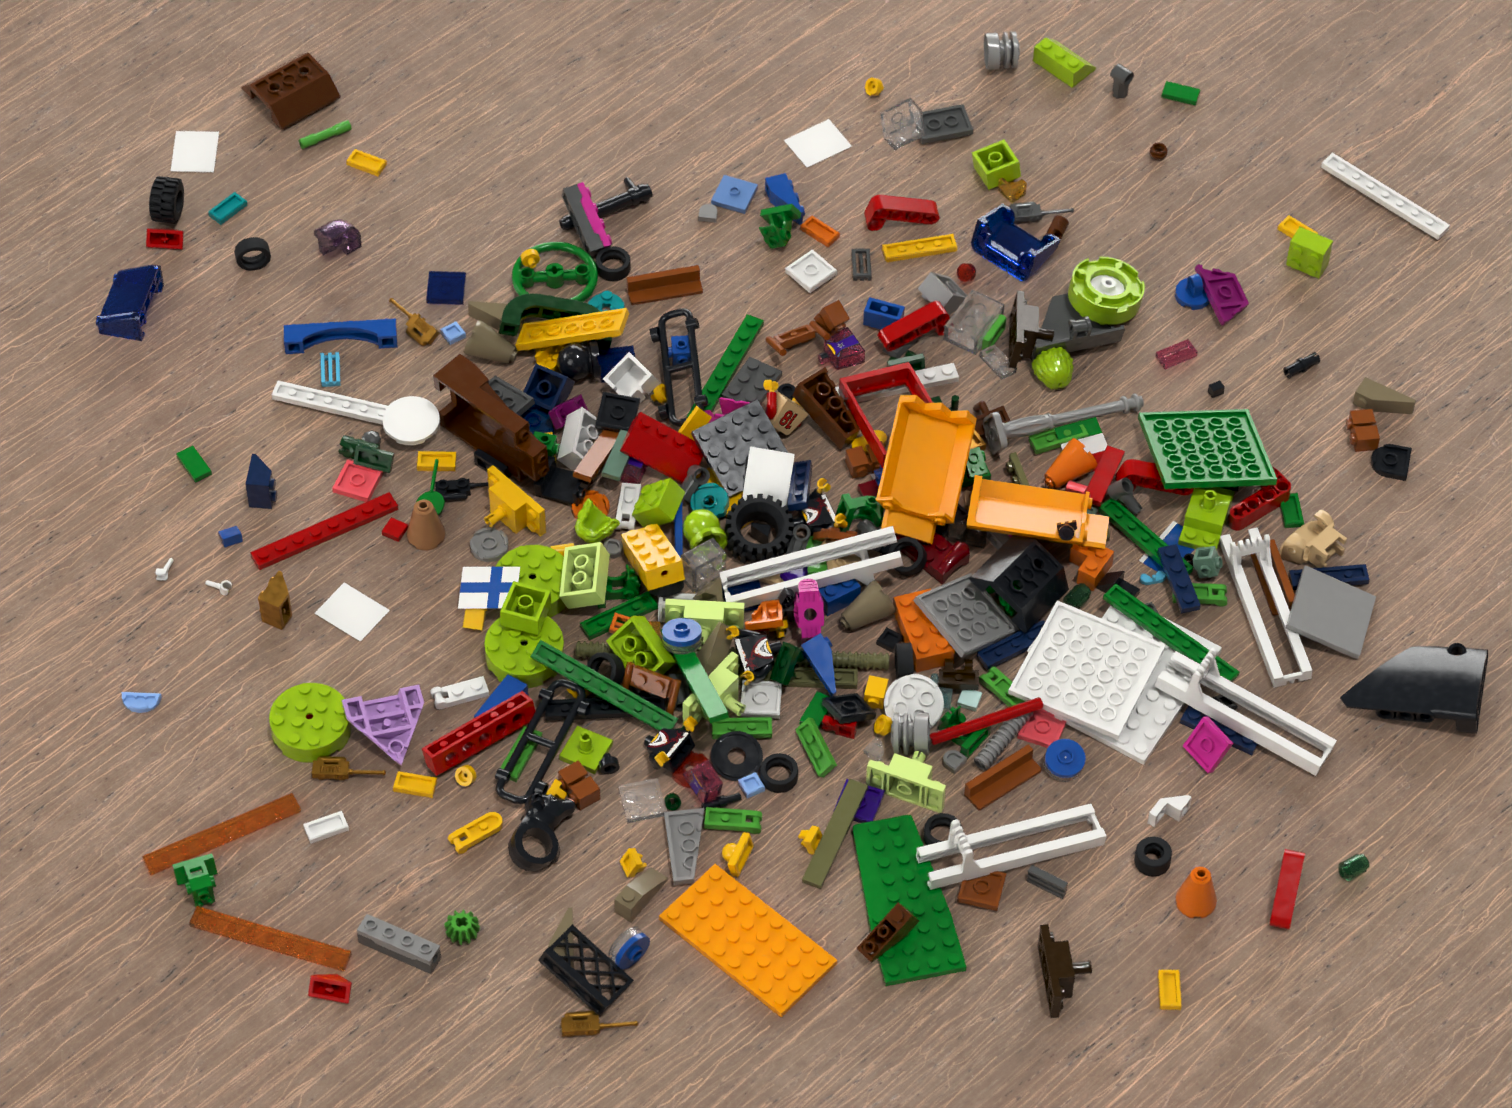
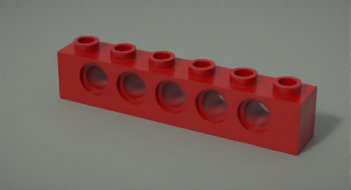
M521 691L421 748L427 767L438 776L528 724L536 711L533 700Z

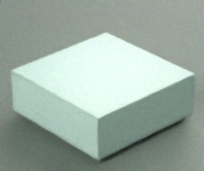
M962 690L957 706L976 712L982 698V692Z

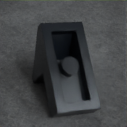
M1125 571L1106 573L1096 586L1097 589L1106 593L1114 584H1117L1135 598L1140 593L1139 588L1124 580Z

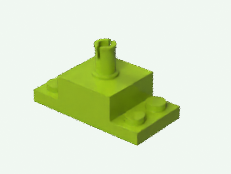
M1220 487L1194 488L1178 545L1193 549L1215 546L1217 550L1235 491Z

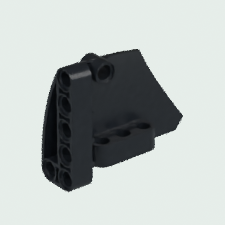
M1454 643L1449 647L1412 646L1372 671L1344 693L1340 699L1347 708L1376 710V715L1382 719L1430 723L1434 721V718L1451 719L1456 721V731L1477 734L1488 663V649L1465 648L1461 643Z

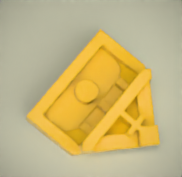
M567 345L535 348L536 363L557 372L559 370L557 366L559 352Z

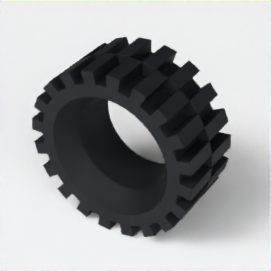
M753 494L747 495L746 501L742 497L738 500V505L734 503L731 506V511H728L725 533L728 542L727 549L728 551L733 550L732 556L735 559L740 556V562L745 564L746 560H748L752 564L787 553L793 535L794 522H792V513L788 514L789 508L786 505L781 507V500L777 499L774 502L773 496L768 495L766 499L763 498V494H757V498H753ZM759 520L770 524L775 529L777 536L770 543L755 544L747 541L740 530L746 523Z

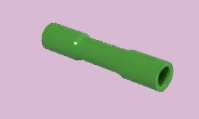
M348 120L333 125L331 128L299 139V144L302 149H305L322 140L352 130L351 124Z

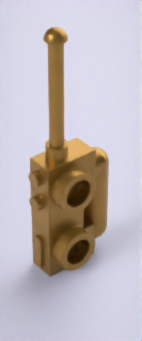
M394 298L389 299L390 303L394 304L408 316L406 333L421 346H425L427 343L431 345L440 334L438 330L429 325L424 317L421 318L419 313L410 314ZM416 330H419L423 335H419Z
M319 756L317 760H313L312 778L319 780L349 779V775L377 774L383 776L386 774L385 770L350 769V762L345 757Z
M592 1010L567 1012L561 1018L562 1036L567 1037L600 1034V1029L609 1027L638 1026V1021L636 1020L633 1022L599 1023V1015H595V1012Z

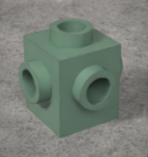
M1216 547L1197 548L1193 558V568L1197 571L1199 578L1218 576L1223 562L1221 556L1217 553Z

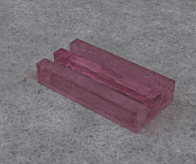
M1189 339L1157 351L1155 357L1160 359L1159 362L1163 364L1164 369H1168L1197 357L1198 352Z

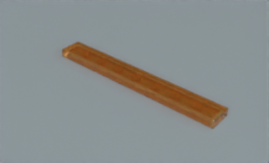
M290 793L146 854L142 858L150 875L172 867V864L189 860L301 812V808L293 793Z
M200 906L196 907L189 922L190 927L343 972L352 955L350 950Z

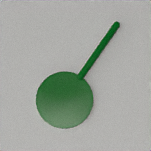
M435 459L430 491L419 496L416 502L419 500L430 501L439 515L444 509L445 501L439 492L434 491L439 460Z

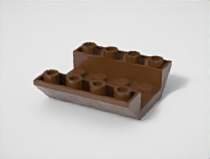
M309 53L300 54L241 86V89L251 99L258 97L271 110L272 121L281 130L341 98L330 74Z

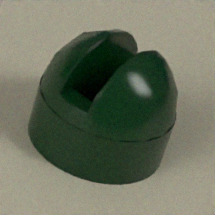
M669 793L666 795L664 803L667 809L674 811L681 806V799L677 794ZM673 798L675 803L671 804L670 799Z

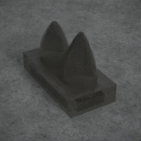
M965 519L948 524L947 541L954 543L959 541L969 546L985 548L986 531L966 528L967 522Z

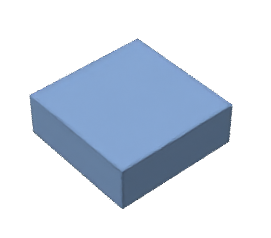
M457 322L440 329L442 336L450 345L466 338V333Z
M756 772L738 780V784L747 799L765 791V786Z

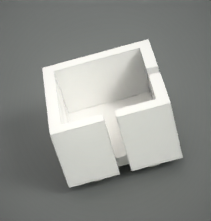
M630 352L603 378L619 395L640 398V403L646 398L644 396L645 393L649 395L660 384Z

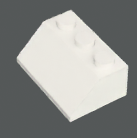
M583 407L567 415L557 457L558 461L572 470L576 469L603 431V429L595 428L597 417Z

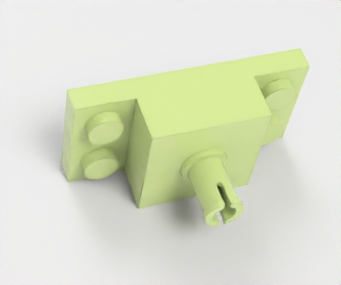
M666 599L665 623L676 618H688L698 622L702 629V636L695 644L696 648L700 650L701 644L704 645L719 621L729 627L734 625L739 629H744V603Z
M732 651L708 677L726 709L731 710L737 716H741V713L743 714L746 709V705L737 701L739 692L738 655ZM693 693L683 702V723L689 716H692L698 723L702 717L708 720Z
M915 751L912 759L894 753L889 766L880 761L869 760L866 785L885 790V794L942 813L946 785L939 781L931 780L933 766L923 763L926 758L924 753L921 752L918 757L919 751Z

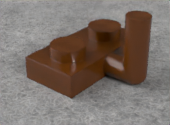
M982 400L973 407L975 412L980 410L982 412L981 415L976 416L975 430L980 436L985 434L983 419L990 413L998 412L1002 422H1010L1004 405L989 411L986 402Z

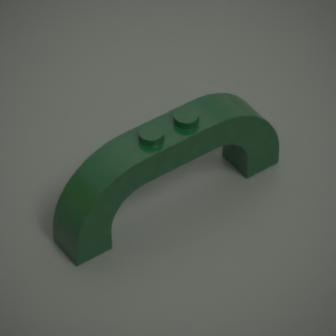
M524 294L512 299L504 308L498 334L517 337L520 322L528 317L557 319L601 311L582 301L543 294ZM612 337L591 341H597L599 351L608 353Z

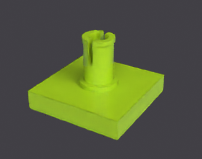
M577 726L560 753L559 760L570 765L579 760L587 772L596 774L599 769L598 763L603 758V755L611 749L613 740Z

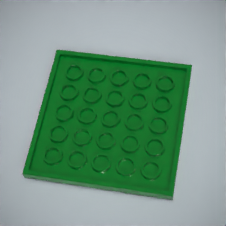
M1248 409L1139 412L1138 420L1164 489L1276 485L1277 477Z

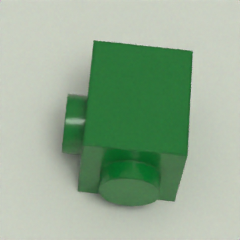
M535 431L533 435L547 446L548 456L554 457L558 455L560 444L557 443V435Z

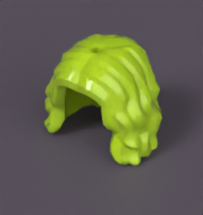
M1053 347L1047 351H1042L1041 354L1036 356V359L1032 362V369L1038 380L1043 382L1048 388L1052 390L1065 388L1072 379L1073 359L1062 347Z
M588 498L578 513L575 530L578 537L586 543H597L611 536L620 522L603 514Z

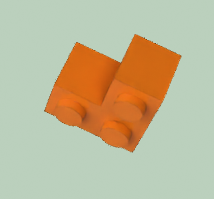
M1073 544L1069 562L1080 567L1078 569L1077 584L1094 591L1098 583L1111 568L1114 551L1106 547L1102 549Z

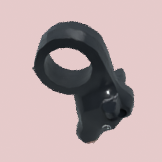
M534 793L527 798L525 812L520 819L521 822L508 842L509 855L513 863L520 869L537 872L545 869L550 863L558 861L560 846L553 830L563 819L570 817L575 811V802L572 799H559L551 794L541 795L539 793ZM533 836L539 839L545 847L546 856L538 858L530 855L523 847L522 838Z

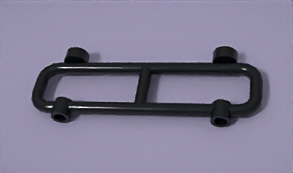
M685 308L664 313L658 321V327L650 328L649 330L653 343L660 341L667 404L658 405V412L662 420L669 418L670 423L677 427H681L688 417L683 419L676 418L671 379L672 373L692 368L695 405L703 411L704 406L709 405L706 394H702L695 329H699L700 326L698 319L694 318L692 312ZM685 316L691 360L670 366L666 322L675 317Z
M558 679L553 681L548 689L542 688L540 690L538 699L541 702L504 769L498 768L495 779L498 780L496 792L499 797L515 804H525L527 798L534 793L546 795L549 784L542 780L576 716L579 715L586 718L590 712L591 703L585 701L586 692L583 687L566 679ZM565 687L576 691L578 697L554 741L532 734L547 705L553 700L554 692L557 688ZM528 741L550 748L525 795L517 796L504 790V785L510 780L511 772Z

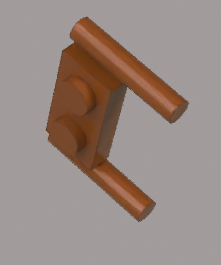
M811 321L809 325L792 329L774 337L768 336L765 341L781 356H785L787 353L785 349H789L798 343L808 342L816 337L815 333H818L825 340H829L831 335L818 323Z
M627 662L622 687L629 690V687L633 686L665 699L668 697L669 701L666 712L674 715L681 681L635 665L632 662Z

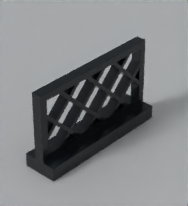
M573 924L543 952L538 960L599 1017L634 981ZM570 933L578 938V943H568V935ZM556 947H565V956H559L554 949ZM569 948H579V957L570 956ZM583 948L590 949L593 952V957H584ZM570 961H580L581 970H575L571 966ZM584 962H594L595 971L585 970ZM598 962L608 965L609 971H599ZM586 975L596 976V984H590L586 980ZM600 976H609L610 985L601 984ZM614 976L621 977L626 983L624 985H615ZM601 989L611 990L612 997L608 1000L602 995Z

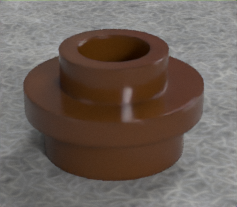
M1160 142L1154 143L1149 151L1150 155L1155 159L1165 158L1168 152L1166 146Z

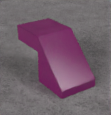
M581 394L555 406L548 412L555 429L562 428L565 425L568 414L582 407L588 411Z

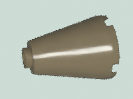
M478 320L472 330L471 337L467 340L464 353L469 356L509 364L510 361L514 362L518 354L515 351L516 347L485 322Z
M873 580L841 613L842 618L840 622L845 629L849 628L852 631L895 613L892 601L887 594L883 593V588L877 581Z

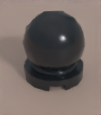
M589 341L587 347L580 343H572L565 346L559 352L557 358V366L561 374L572 380L583 379L589 373L593 375V378L601 377V365H598L596 361V356H600L597 341Z

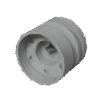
M1016 31L1010 32L1009 39L1007 32H1003L1002 40H999L997 32L985 33L984 59L986 69H999L1000 61H1003L1005 69H1009V63H1011L1012 68H1017L1020 47Z
M895 713L893 723L891 724V744L894 753L900 755L901 746H904V755H908L910 746H914V752L919 751L918 755L921 752L929 755V713H916L914 722H910L908 713L904 714V722H901L900 713Z

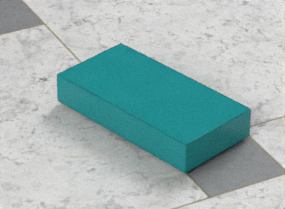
M234 192L209 210L208 215L222 225L248 204L244 198Z

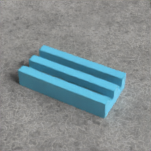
M335 352V355H332V353H328V355L320 353L322 387L341 386L339 352ZM326 360H328L329 381H325ZM332 360H336V381H333Z

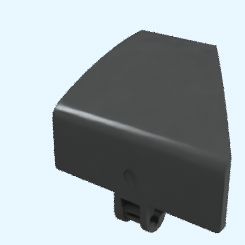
M1068 293L1053 296L1041 327L1054 330L1053 341L1037 339L1031 360L1036 359V356L1041 354L1042 351H1047L1053 347H1062L1070 353L1120 342L1125 331L1124 325L1115 328L1113 324L1101 325L1090 320L1088 316L1082 317L1071 305Z

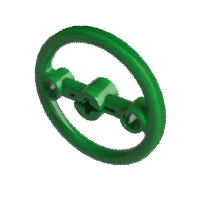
M546 242L529 249L537 250L538 254L548 251L568 252L579 257L585 264H579L575 269L564 270L561 264L551 263L546 267V271H534L530 267L523 268L524 265L519 257L513 266L512 283L519 296L529 294L524 287L530 288L535 283L546 282L548 287L557 289L563 286L564 281L576 280L578 284L587 285L582 292L570 299L583 302L593 293L598 281L597 266L593 258L580 247L565 242Z

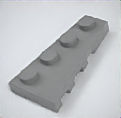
M704 808L664 812L673 885L694 883Z

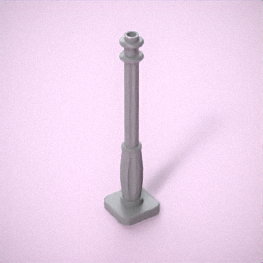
M1134 393L1128 399L1125 396H1121L1119 401L1055 415L1047 413L1044 415L1028 416L1006 423L1002 422L998 412H993L983 419V427L990 452L994 455L1007 448L1008 438L1029 436L1048 429L1052 430L1057 425L1121 411L1124 414H1128L1130 409L1138 412L1144 406L1142 396Z

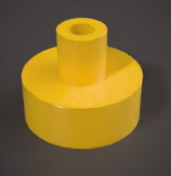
M869 78L866 81L865 91L868 95L878 96L883 91L884 87L880 79Z
M535 249L525 250L520 256L522 264L526 267L535 268L540 261L538 251Z
M659 384L653 389L654 394L651 395V399L654 402L658 401L663 404L666 402L665 385Z
M787 619L783 620V626L775 629L769 628L770 632L776 631L777 638L785 636L783 629L789 627Z
M880 715L875 721L874 732L882 736L887 735L889 732L891 733L892 719L886 715Z
M463 765L456 770L455 779L461 786H468L475 782L476 771L470 765Z

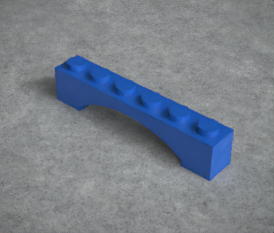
M396 318L284 325L285 354L304 353V350L316 344L340 339L367 341L378 345L379 349L398 348Z

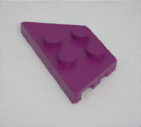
M1200 264L1196 265V274L1200 275L1204 291L1221 326H1223L1247 308L1249 302L1234 273L1223 272L1215 268L1211 271L1203 269Z

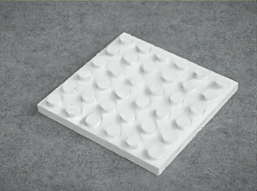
M1056 601L1012 682L1008 694L1024 701L1040 697L1043 701V709L1118 740L1166 645Z

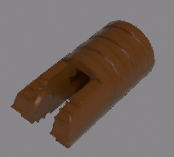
M1060 215L1054 217L1043 238L1045 242L1053 238L1050 244L1052 249L1058 247L1069 225V221Z

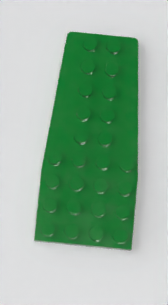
M903 815L855 824L852 833L870 932L898 902L919 920L903 939L878 957L885 986L966 971L967 966L955 925L941 887L930 890L927 884L930 881L928 872L934 871L931 862L918 863L916 859L917 848L924 845L911 815Z

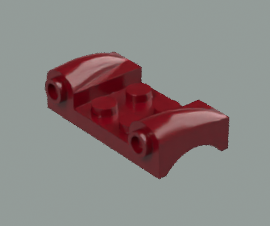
M936 531L932 545L918 541L927 553V562L923 569L942 585L958 567L969 563L970 549L964 542L956 541L952 545ZM895 534L897 540L904 538V536ZM907 546L901 550L912 561H917L918 551L915 547Z

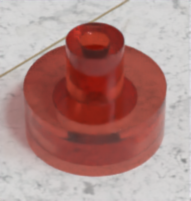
M963 263L957 269V276L963 282H970L976 276V269L970 263Z

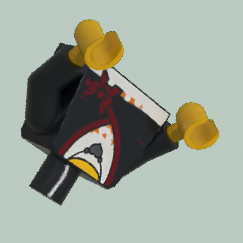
M824 478L818 480V489L815 488L809 495L808 508L798 511V518L792 521L794 522V528L799 524L807 525L811 531V536H813L814 532L821 531L822 528H846L848 522L845 520L846 516L842 513L835 515L826 494H822L823 491L828 492L831 489V485L826 483L827 480Z
M734 625L726 628V631L729 630L732 633L727 636L728 640L737 638L734 639V645L744 672L740 678L745 677L747 679L744 685L747 686L751 682L763 680L775 664L773 655L779 653L781 649L780 640L769 644L767 636L762 635L760 632L739 629Z
M689 716L684 721L682 728H663L655 737L649 735L645 738L644 745L647 747L648 758L654 769L659 770L663 767L674 773L694 749L695 744L690 733L694 731V726L698 722L692 716Z

